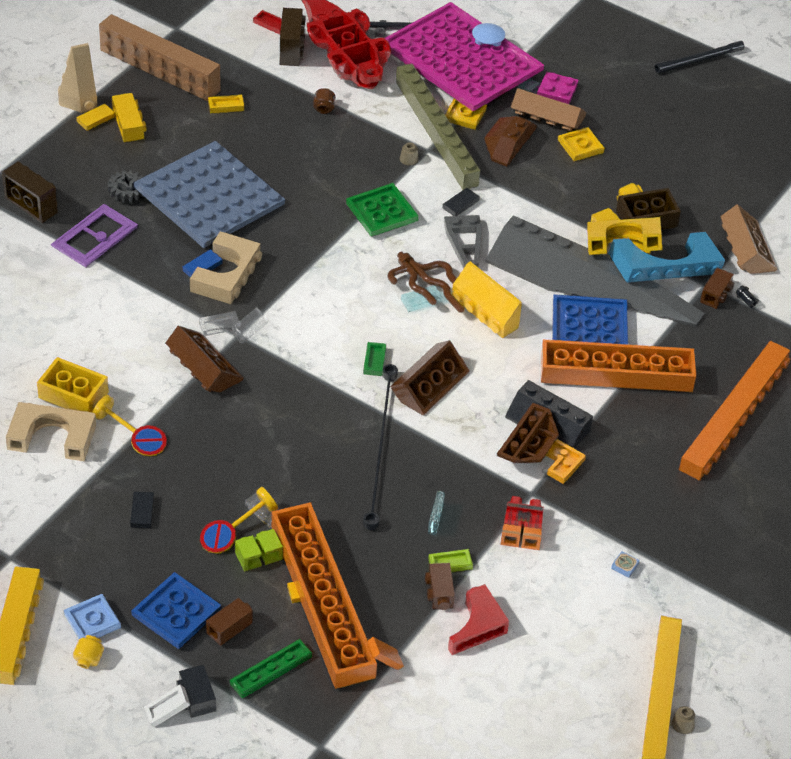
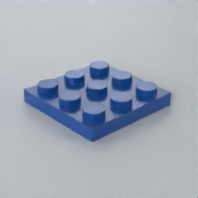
M174 572L132 609L131 613L134 618L174 647L180 649L206 625V621L221 610V605Z

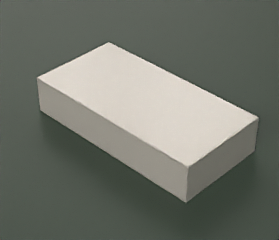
M178 685L144 707L150 724L156 727L190 706L185 687Z

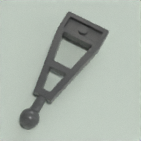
M445 216L444 226L446 235L463 269L470 261L479 267L482 231L480 216ZM476 232L475 244L460 245L454 233ZM465 253H474V260H467Z

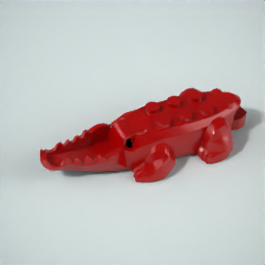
M301 0L306 8L309 20L307 23L309 37L317 47L326 49L329 63L337 76L343 80L350 79L358 87L374 89L378 85L379 80L382 81L383 67L390 58L391 46L383 37L371 39L366 35L370 27V20L367 14L357 8L351 10V12H345L327 0Z

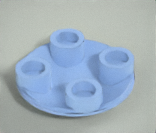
M492 23L479 24L472 31L475 43L478 45L500 46L501 41L505 38V31L500 26Z

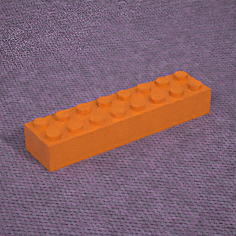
M545 339L542 341L541 383L693 392L696 368L695 353L692 348Z

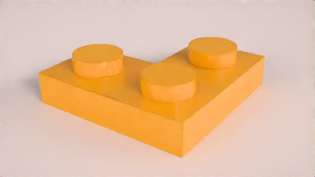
M557 439L546 454L547 457L555 461L548 469L547 475L564 484L585 461L586 455Z

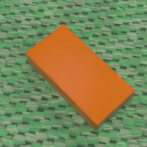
M375 637L368 640V645L375 659L396 670L404 667L397 649Z

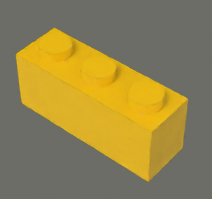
M132 93L112 96V107L123 142L144 139L146 124L145 121H142L141 110H138V100L134 99Z

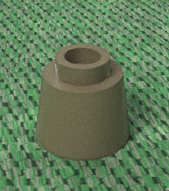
M409 142L402 147L400 162L405 165H415L419 161L418 148L414 143Z
M683 706L677 709L671 721V725L676 732L689 734L694 731L695 712L692 708Z

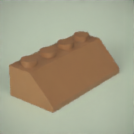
M518 88L511 105L516 114L524 116L526 113L531 115V119L540 121L542 118L547 120V124L553 126L560 124L563 125V129L572 131V128L577 130L587 113L581 108Z
M738 204L720 216L723 222L722 227L728 234L727 240L733 247L732 252L738 259L737 264L740 269H745L750 274L775 272L778 270L759 223L753 216Z

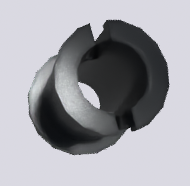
M742 285L736 290L737 298H741L749 308H753V305L756 306L759 300L749 291L747 286L744 287Z

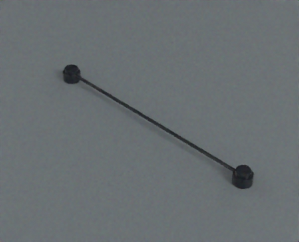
M393 364L385 365L382 374L388 383L371 512L366 513L363 517V525L370 531L375 530L379 526L380 519L379 515L374 512L390 382L394 381L398 376V368Z

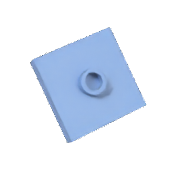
M103 594L64 610L65 617L79 639L86 635L99 638L121 628V623Z

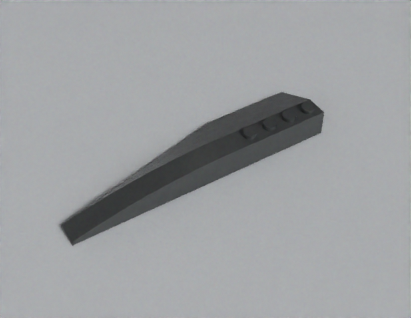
M514 215L504 225L485 259L486 263L548 291L555 292L559 290L563 291L564 295L570 296L575 294L584 297L627 300V310L632 308L638 310V313L645 314V312L656 314V317L662 319L669 317L674 322L694 327L699 324L705 314L652 280L627 283L611 258L602 254L589 255L587 247Z

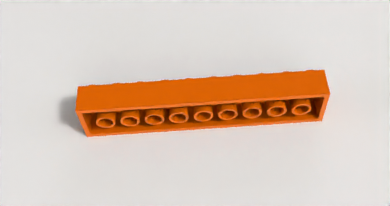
M311 502L272 511L271 527L275 530L283 546V558L299 594L300 601L334 688L337 689L375 679L377 662L372 655L367 638Z

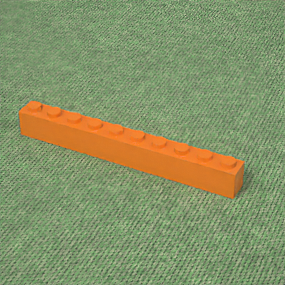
M769 341L682 456L680 471L699 481L704 474H709L712 463H717L721 456V451H725L728 448L730 439L736 437L739 427H743L748 419V415L754 413L756 404L762 402L765 392H769L774 380H778L781 376L782 369L788 367L791 360L788 358L790 354L789 349Z

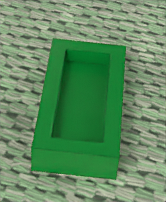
M367 343L363 368L364 375L382 376L386 344Z

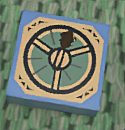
M621 551L613 562L611 569L629 578L639 565L640 560Z

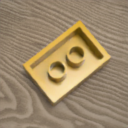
M56 357L37 381L38 398L65 409L92 413L98 401L109 393L108 376Z

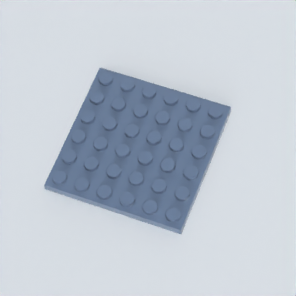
M216 141L134 182V188L203 248L211 245L220 231L231 234L285 204V198Z

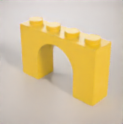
M660 217L587 222L589 255L607 254V245L613 242V239L625 238L641 241L644 251L662 250Z

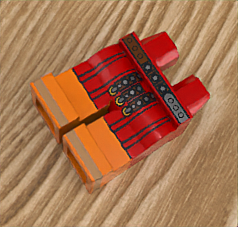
M512 496L510 502L507 503L500 545L519 548L522 528L524 530L521 548L540 549L544 509L541 506V500L532 499L530 500V505L522 504V498ZM505 536L517 537V538H516L515 540H513V541H510V540L506 539ZM525 539L537 541L535 543H528Z

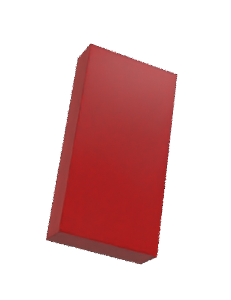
M261 10L253 18V23L280 35L282 18L264 10Z

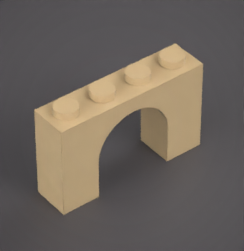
M220 231L213 242V252L222 259L235 263L238 267L227 273H217L197 267L190 278V292L231 304L235 298H238L241 287L246 285L249 274H252L255 264L260 262L262 252L260 251V243Z
M18 402L6 434L7 450L27 453L32 436L36 431L47 426H57L68 432L64 444L65 459L85 461L96 429L95 413Z

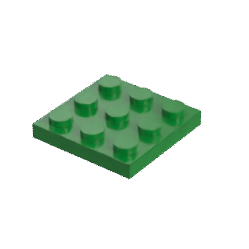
M394 183L346 198L347 206L371 237L418 221V214Z

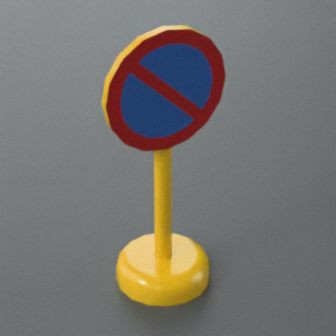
M105 395L95 405L92 413H95L97 420H101L109 414L133 432L131 443L137 453L143 456H155L165 449L167 439L161 429L150 425L141 426L138 429L134 428L111 411L114 399L110 395Z
M260 487L256 494L261 502L234 523L230 524L227 521L217 520L207 524L200 534V543L203 548L214 554L223 553L230 549L236 539L235 527L263 506L270 512L279 509L271 495L263 487Z

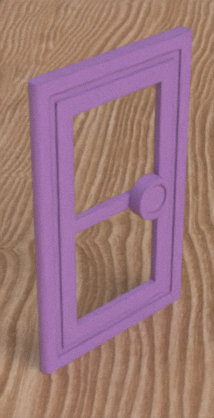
M103 204L51 243V246L86 268L135 230L138 224ZM103 214L122 225L121 228L108 238L105 232L95 233L87 228ZM82 230L96 237V240L101 242L86 255L67 244L69 240Z

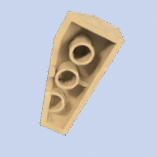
M88 43L71 46L66 61L67 67L65 73L62 74L63 80L58 88V100L60 106L82 113L97 108V94Z

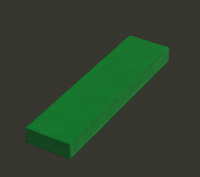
M298 639L230 679V685L243 699L312 658V652L301 639Z

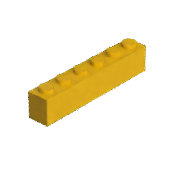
M17 566L14 568L0 618V684L14 685L16 677L20 676V660L24 659L26 654L25 641L29 642V626L34 623V607L39 605L38 592L43 589L44 578H41L40 569Z

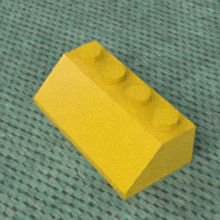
M471 261L468 262L453 283L452 295L468 312L476 316L480 322L504 338L519 328L522 302Z

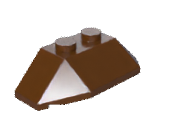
M518 116L499 118L484 138L491 161L507 167L535 131L537 125Z
M532 403L497 452V456L513 463L542 462L559 437L551 410Z

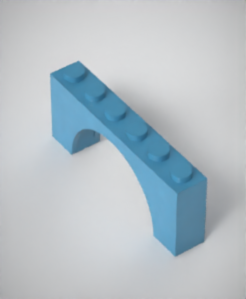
M706 232L690 233L685 244L688 256L683 259L667 260L654 257L639 249L629 238L613 239L608 252L627 283L713 275L716 268L722 269L725 259Z

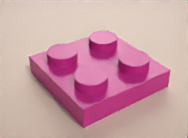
M546 72L537 95L570 104L578 86V79Z

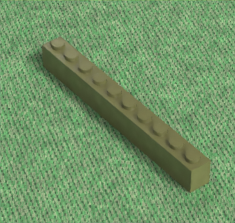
M406 64L397 67L396 84L462 190L478 187L480 169L414 65Z

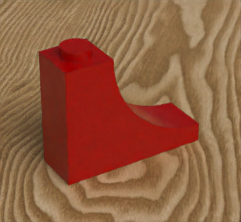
M485 584L479 587H472L466 592L465 604L470 618L459 632L449 637L448 650L451 655L505 635L508 632L509 620Z

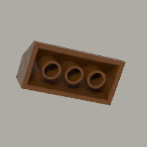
M178 325L165 342L170 348V353L181 360L180 363L191 371L190 374L195 379L200 380L201 386L209 392L215 391L220 393L244 379L201 332Z
M451 340L436 343L390 387L401 403L424 415L470 370Z

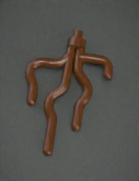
M399 252L397 254L399 258L398 263L401 266L388 272L387 278L391 284H397L396 275L408 272L410 274V288L424 296L431 305H435L437 300L427 289L416 284L417 276L419 275L427 284L441 287L443 295L459 313L464 312V307L451 294L450 286L443 280L428 276L425 272L435 268H443L446 271L447 278L453 284L457 277L453 274V268L449 263L433 261L427 264H420L409 253Z

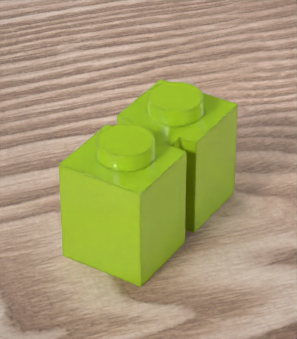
M271 529L256 534V537L252 535L236 540L235 554L245 572L262 566L259 559L260 556L265 565L282 560L283 546L275 530Z

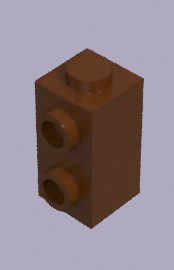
M717 267L702 290L700 303L715 309L718 308L720 303L723 304L727 298V292H731L735 283L732 282L734 274Z
M450 563L429 564V572H425V583L430 586V589H427L428 601H432L433 610L453 609L455 594Z
M237 598L206 621L207 634L220 646L253 623V610L251 606Z

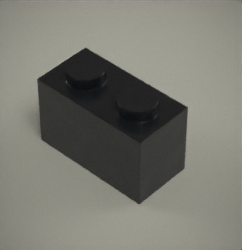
M200 665L179 671V680L176 681V685L185 687L190 706L184 710H189L191 718L216 712V697L205 666Z

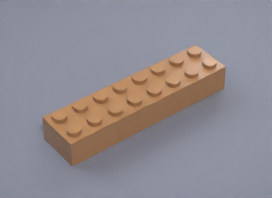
M113 14L109 15L99 24L101 51L208 101V97H214L221 91L220 64Z

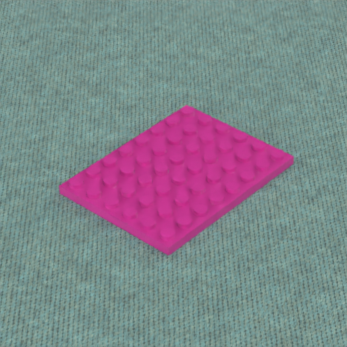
M452 2L385 38L390 43L393 56L405 64H413L419 74L472 111L477 110L544 70V64L505 38L501 41L500 46L476 44L472 31L475 26L482 24V22Z

